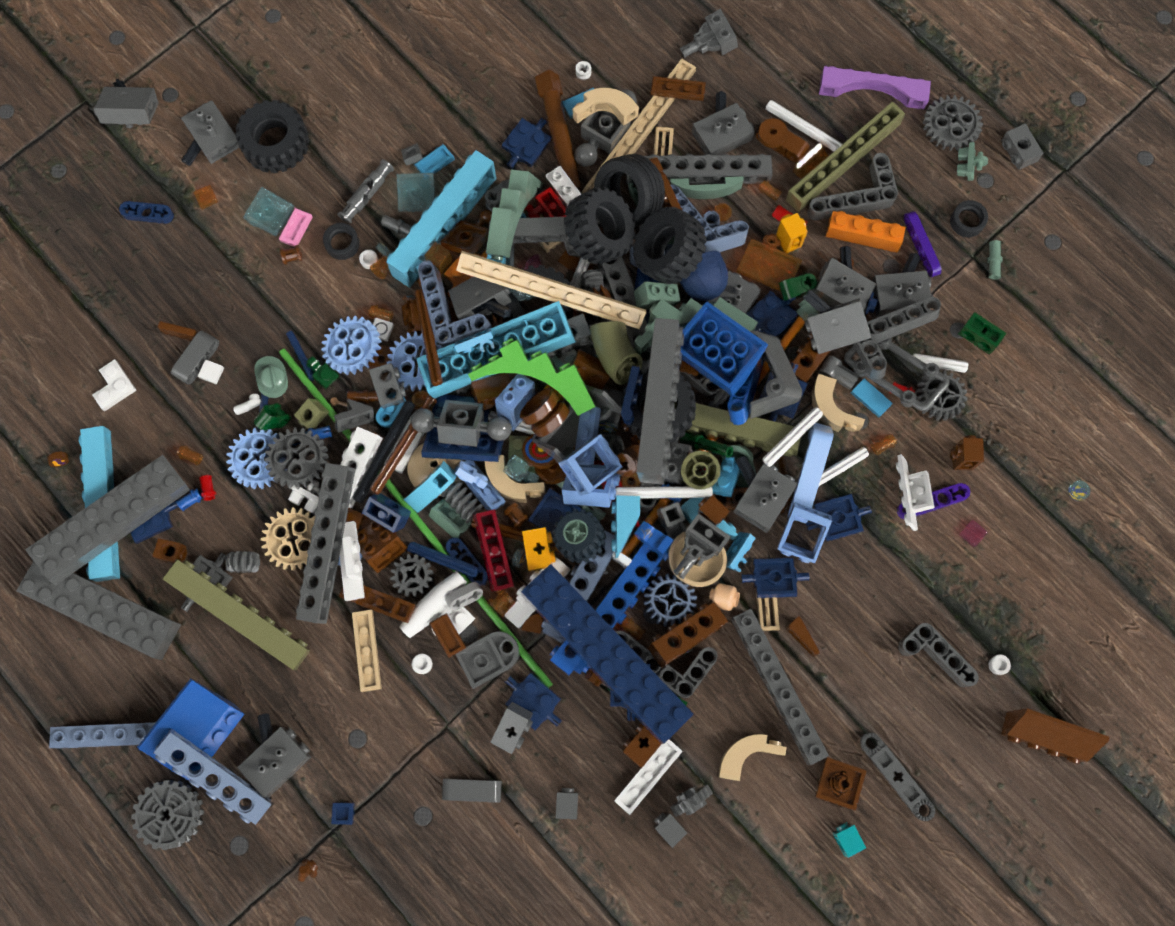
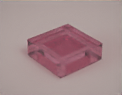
M972 519L959 535L970 545L976 547L988 532Z

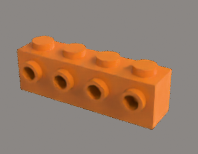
M833 211L825 237L897 253L903 243L906 227L900 226L897 223H885L879 219H867L861 215H849L843 211Z

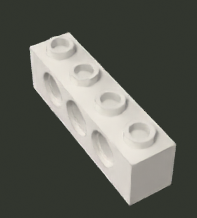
M359 427L356 428V431L352 432L350 436L351 442L348 448L344 450L343 460L340 464L350 467L352 463H356L349 508H353L355 503L353 496L383 440L382 437ZM364 445V451L358 454V448Z

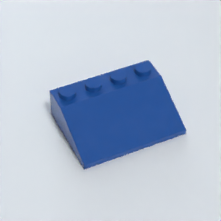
M706 302L683 329L684 344L681 346V353L684 362L733 397L749 377L768 344L712 304Z
M190 678L137 748L158 761L155 758L154 749L172 728L212 757L244 716V713L234 703ZM175 750L172 756L180 759L184 756V752ZM167 762L165 764L161 763L162 765L173 771V766H171ZM193 762L189 765V768L197 771L201 768V764ZM184 774L181 776L187 780H190V778H188Z

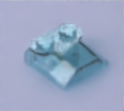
M433 173L397 174L399 212H423L431 207L435 198Z
M261 187L243 219L248 221L251 226L258 227L277 236L291 215L294 205Z

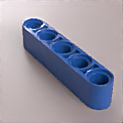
M762 356L741 388L733 397L730 395L727 408L730 421L734 425L744 424L748 419L750 402H753L763 367Z

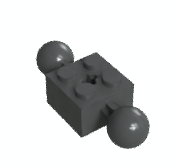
M620 90L631 97L637 104L636 95L631 90ZM598 111L588 116L581 125V137L589 142L583 143L576 148L574 154L576 162L583 167L593 165L597 160L598 147L610 154L630 128L631 121L623 126L614 114L607 111Z
M445 400L440 417H435L432 411L425 408L416 410L411 417L412 427L417 432L427 433L434 427H437L439 443L477 447L481 432L488 433L496 441H502L507 439L512 431L511 423L502 416H496L489 422H484V405L481 403Z

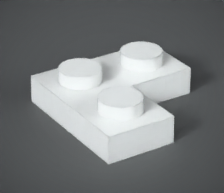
M113 360L99 369L108 385L92 396L100 408L106 411L135 392L136 388L119 363Z

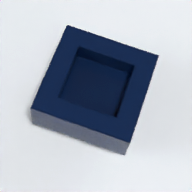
M333 803L331 824L353 825L355 803Z

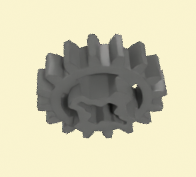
M407 554L406 560L400 557L401 563H394L397 567L396 570L391 569L395 576H392L390 580L396 581L393 587H400L398 592L402 594L405 591L406 597H409L410 593L414 597H417V592L424 594L423 588L429 589L430 587L427 583L433 582V579L429 577V575L434 574L432 570H428L431 567L430 563L424 564L426 559L423 557L419 560L417 554H415L414 558ZM414 563L413 566L406 567L407 564ZM422 569L425 572L424 579L421 578ZM400 572L403 574V579L401 582L399 579ZM414 573L416 577L414 579L410 578L408 574ZM416 584L419 585V586H417V587H415V588H410L411 585H416Z
M708 784L701 788L692 786L676 797L678 801L670 809L675 817L682 813L691 815L707 804L705 800L713 792Z

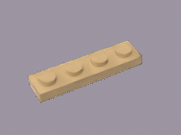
M373 610L353 612L352 619L360 691L380 690L382 686Z

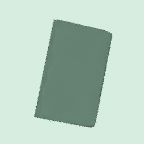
M445 498L432 507L429 513V517L453 538H460L471 525V522L467 524L466 519L461 518V513H456V508H452L450 503L445 501Z

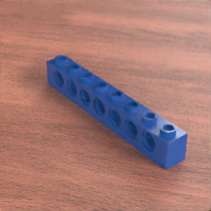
M643 544L629 566L626 567L598 606L596 612L601 617L609 615L612 618V623L609 624L612 629L617 623L619 625L622 624L627 616L625 612L628 607L632 609L638 601L636 598L640 591L644 593L647 586H649L650 583L647 581L651 575L653 577L657 575L661 569L658 565L662 560L666 561L668 559L669 549L663 557L654 552L658 558L655 561H650L646 555L654 551ZM638 568H643L646 570V575L639 577L635 571ZM626 584H633L635 587L634 592L627 593L624 590ZM614 600H622L624 606L621 609L614 608L612 605ZM570 647L565 652L568 656L576 654ZM581 660L573 671L581 675L582 672L586 674L590 668Z

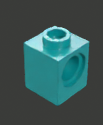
M843 823L836 827V832L832 833L844 857L849 858L866 849L862 838L853 824Z

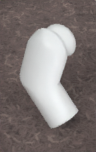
M251 394L249 401L234 406V412L240 415L259 406L261 402L259 395Z

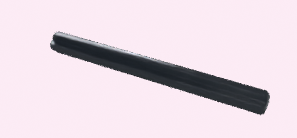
M409 401L404 402L353 496L354 501L361 504L364 502L372 483L381 471L415 408L413 403Z

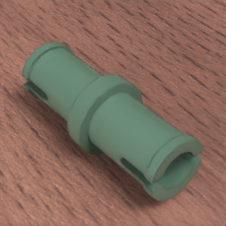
M993 240L989 242V257L987 258V263H989V279H1000L1001 263L1003 262L1001 241Z

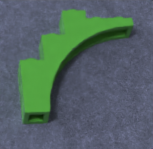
M511 338L503 342V347L499 349L502 354L501 357L497 354L488 359L490 363L484 366L481 363L471 368L472 372L468 374L471 381L498 373H518L531 376L557 390L570 403L578 416L595 407V403L575 364L570 365L568 362L558 367L560 371L557 372L547 352L542 353L541 350L530 355L532 359L529 360L518 339L514 341Z

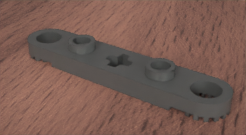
M864 734L860 739V746L914 816L921 821L931 820L934 817L935 808L925 793L877 734ZM869 737L874 738L876 741V746L873 749H869L866 746L865 742ZM894 771H895L896 773H900V772H901V774H902V775L900 776L901 781H898V780H895V781H894V780H893V778H894L893 772H894ZM922 804L927 805L929 808V814L925 817L919 813V807Z

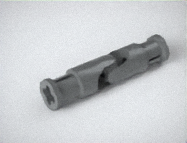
M382 159L376 170L367 176L358 190L350 197L345 208L337 213L339 218L345 223L351 224L352 218L361 212L370 198L373 197L385 182L387 175L394 171L393 166L389 162Z

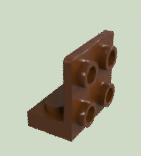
M372 521L357 533L360 553L377 573L407 550L406 545L395 532L393 533L375 521Z

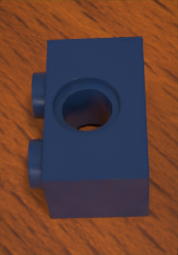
M380 493L368 498L362 514L394 533L405 527L411 511Z

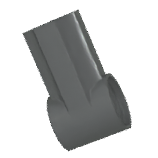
M828 356L818 371L821 375L836 379L837 383L851 390L859 377L858 374L844 367L842 362L834 356Z

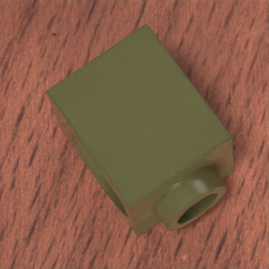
M308 398L294 416L303 428L316 429L329 411L317 399ZM310 411L312 412V418H311V419L309 418V413H310Z

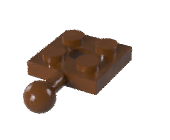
M487 209L481 211L479 220L475 224L460 220L440 241L441 247L460 254L462 251L475 254L488 240L489 229L482 226L489 224L492 212Z

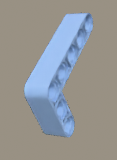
M815 423L809 429V445L787 518H789L794 502L810 508L813 506L833 440V431L830 426ZM798 516L794 518L795 521L807 523L808 521Z

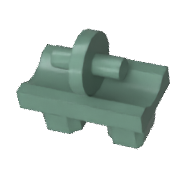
M970 142L969 147L959 148L958 159L968 160V163L957 165V175L968 176V181H973L975 166H977L978 171L982 170V166L988 164V158L983 156V152H978L976 156L975 142Z

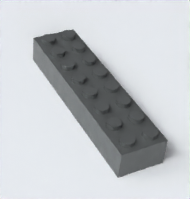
M655 318L637 464L639 481L644 483L664 484V479H668L669 476L667 461L671 457L669 440L673 439L671 421H675L676 414L673 402H677L678 397L677 384L675 383H679L680 379L678 364H681L682 361L681 346L684 344L683 327H680L679 320Z
M161 455L25 550L48 581L57 585L186 494L190 489L167 459Z
M34 561L16 590L45 606L158 660L163 659L181 624L76 573H72L60 583L54 585L48 581Z

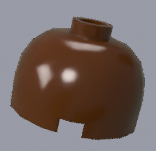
M415 295L404 296L402 300L406 301L405 305H401L404 326L408 324L410 329L406 331L408 333L420 332L421 325Z

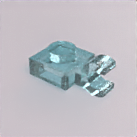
M517 455L511 456L503 470L516 482H520L523 479L526 483H537L539 479L538 475L528 471L530 466Z

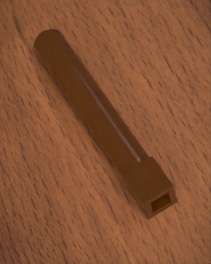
M548 69L535 76L539 96L544 101L558 167H562L579 192H581L582 188L560 96L563 94L558 74Z

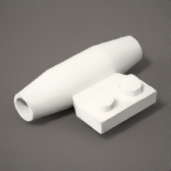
M457 571L438 583L416 604L409 623L402 622L399 628L411 638L430 625L431 621L447 613L460 634L475 617L465 607L451 610L445 600L451 592L465 586L467 581Z

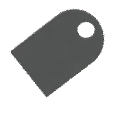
M493 632L467 646L464 650L458 652L456 656L472 689H475L511 669L518 661L520 650L513 636L505 632ZM507 641L513 644V649L510 653H506L503 650V645Z

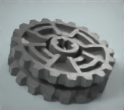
M174 780L156 782L154 786L144 789L145 794H140L137 797L139 803L134 804L133 809L136 812L131 815V819L135 820V824L132 825L133 830H138L137 838H143V844L145 845L152 844V849L162 848V850L183 846V843L192 840L191 836L198 833L197 826L202 825L203 822L200 819V816L204 815V810L200 809L203 801L197 799L199 793L197 791L192 792L190 784L186 786L183 781Z

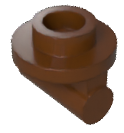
M304 859L302 861L303 866L299 868L297 879L300 882L305 881L309 875L312 878L317 876L318 867L313 860Z

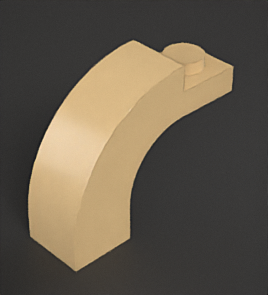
M597 88L584 93V102H579L573 108V119L576 123H579L595 112L607 111L614 114L623 126L638 117L639 110L638 105L631 97L624 92L612 88Z
M818 374L812 389L813 408L817 407L822 411L823 414L820 420L836 432H839L842 426L848 431H860L865 419L841 411L834 403L833 390L837 380Z
M500 455L499 462L485 461V469L489 481L504 498L514 502L527 503L526 495L537 498L541 497V494H545L544 482L521 484L511 480L506 474L504 455Z
M758 734L741 738L734 742L724 753L717 777L740 781L743 762L750 754L765 752L785 756L786 747L781 746L782 742L769 740V744H767V735Z

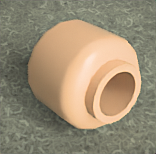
M721 583L717 584L715 589L712 588L709 595V600H712V603L715 602L719 609L731 611L734 607L736 608L740 598V593L737 592L735 586Z

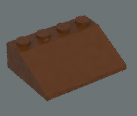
M1028 708L1007 711L1001 735L1006 736L1010 742L1017 744L1020 741L1024 742L1030 749L1039 751L1041 748L1047 750L1046 754L1058 758L1060 755L1067 757L1066 761L1074 764L1088 762L1110 739L1109 736Z

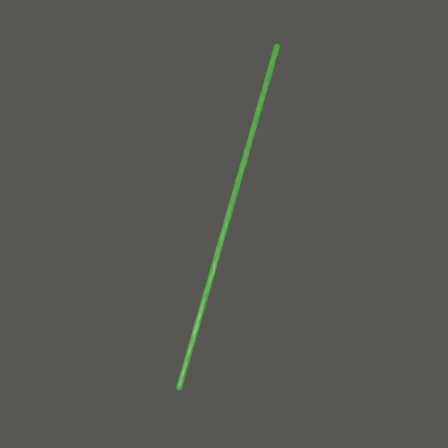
M286 349L280 350L279 354L314 398L329 411L328 415L335 423L334 415H337L334 409ZM350 429L342 431L349 442H351L350 436L352 432ZM362 445L358 448L359 454L364 451ZM389 479L385 487L401 506L411 511L409 517L436 551L450 556L414 509L404 501L405 498ZM458 572L467 581L466 585L472 583L466 574ZM481 596L476 600L501 632L508 633L515 638L519 645V655L538 679L546 686L551 687L553 683L486 599Z

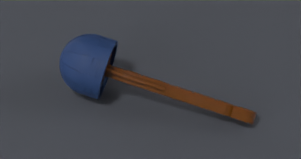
M656 157L649 158L661 173L664 181L665 197L662 207H676L682 210L668 178L663 172L660 161ZM719 251L703 253V259L701 263L697 264V269L691 272L688 278H682V281H680L681 286L691 298L699 301H709L721 295L728 283V271Z

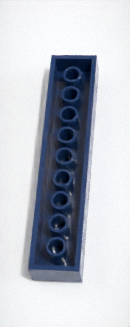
M552 564L546 567L521 591V596L661 744H665L694 715Z

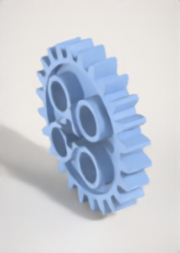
M347 316L345 322L340 319L339 325L334 322L335 328H328L331 333L324 334L327 341H322V344L326 346L321 349L325 353L323 358L334 371L336 370L340 374L344 372L348 375L351 371L355 375L356 369L363 372V366L369 368L368 362L374 363L373 356H379L376 350L381 349L378 345L381 342V339L378 337L380 333L369 320L366 321L363 317L359 319L357 316H354L352 320Z
M414 331V336L411 337L407 333L406 339L400 336V343L394 341L396 348L390 347V351L393 354L387 355L391 359L387 364L391 363L394 368H398L401 377L398 379L399 385L404 383L405 390L408 386H411L412 392L415 390V387H418L419 392H421L425 383L420 374L419 365L417 377H413L416 369L415 361L418 358L419 346H422L420 357L424 355L425 347L422 333L418 336L417 332ZM435 340L436 349L443 348L440 344L437 345L438 342ZM408 348H414L415 352L413 354H407L406 350ZM406 365L412 367L410 372H403L402 368Z
M253 428V433L246 430V436L239 434L240 440H233L236 445L229 446L232 453H227V456L231 459L226 461V463L232 466L228 470L234 472L231 476L234 479L238 478L237 482L239 484L243 483L247 488L250 484L253 489H256L257 484L261 489L264 488V484L271 487L270 481L274 477H270L268 474L270 471H267L265 468L268 463L264 459L269 457L265 451L270 450L268 444H275L273 437L279 439L280 436L278 433L273 434L271 429L267 432L260 429V432H258L256 428ZM260 442H264V446L261 449H257V445ZM249 453L248 458L242 461V456ZM286 457L280 458L279 462L286 461ZM255 468H260L258 474H252Z

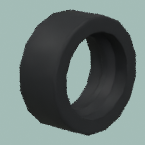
M973 200L961 202L956 206L950 217L952 229L958 235L969 238L981 233L988 222L986 208L981 203ZM971 211L975 213L980 221L978 226L967 227L962 224L959 219L960 212Z
M346 223L331 225L323 235V244L328 254L338 260H346L353 257L360 247V240L355 229ZM339 233H347L352 238L351 244L343 250H336L331 246L332 238Z

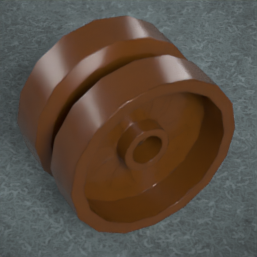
M552 388L543 389L534 395L524 405L519 414L520 418L527 425H531V430L538 437H544L552 433L565 421L570 412L566 403L558 400L559 397Z

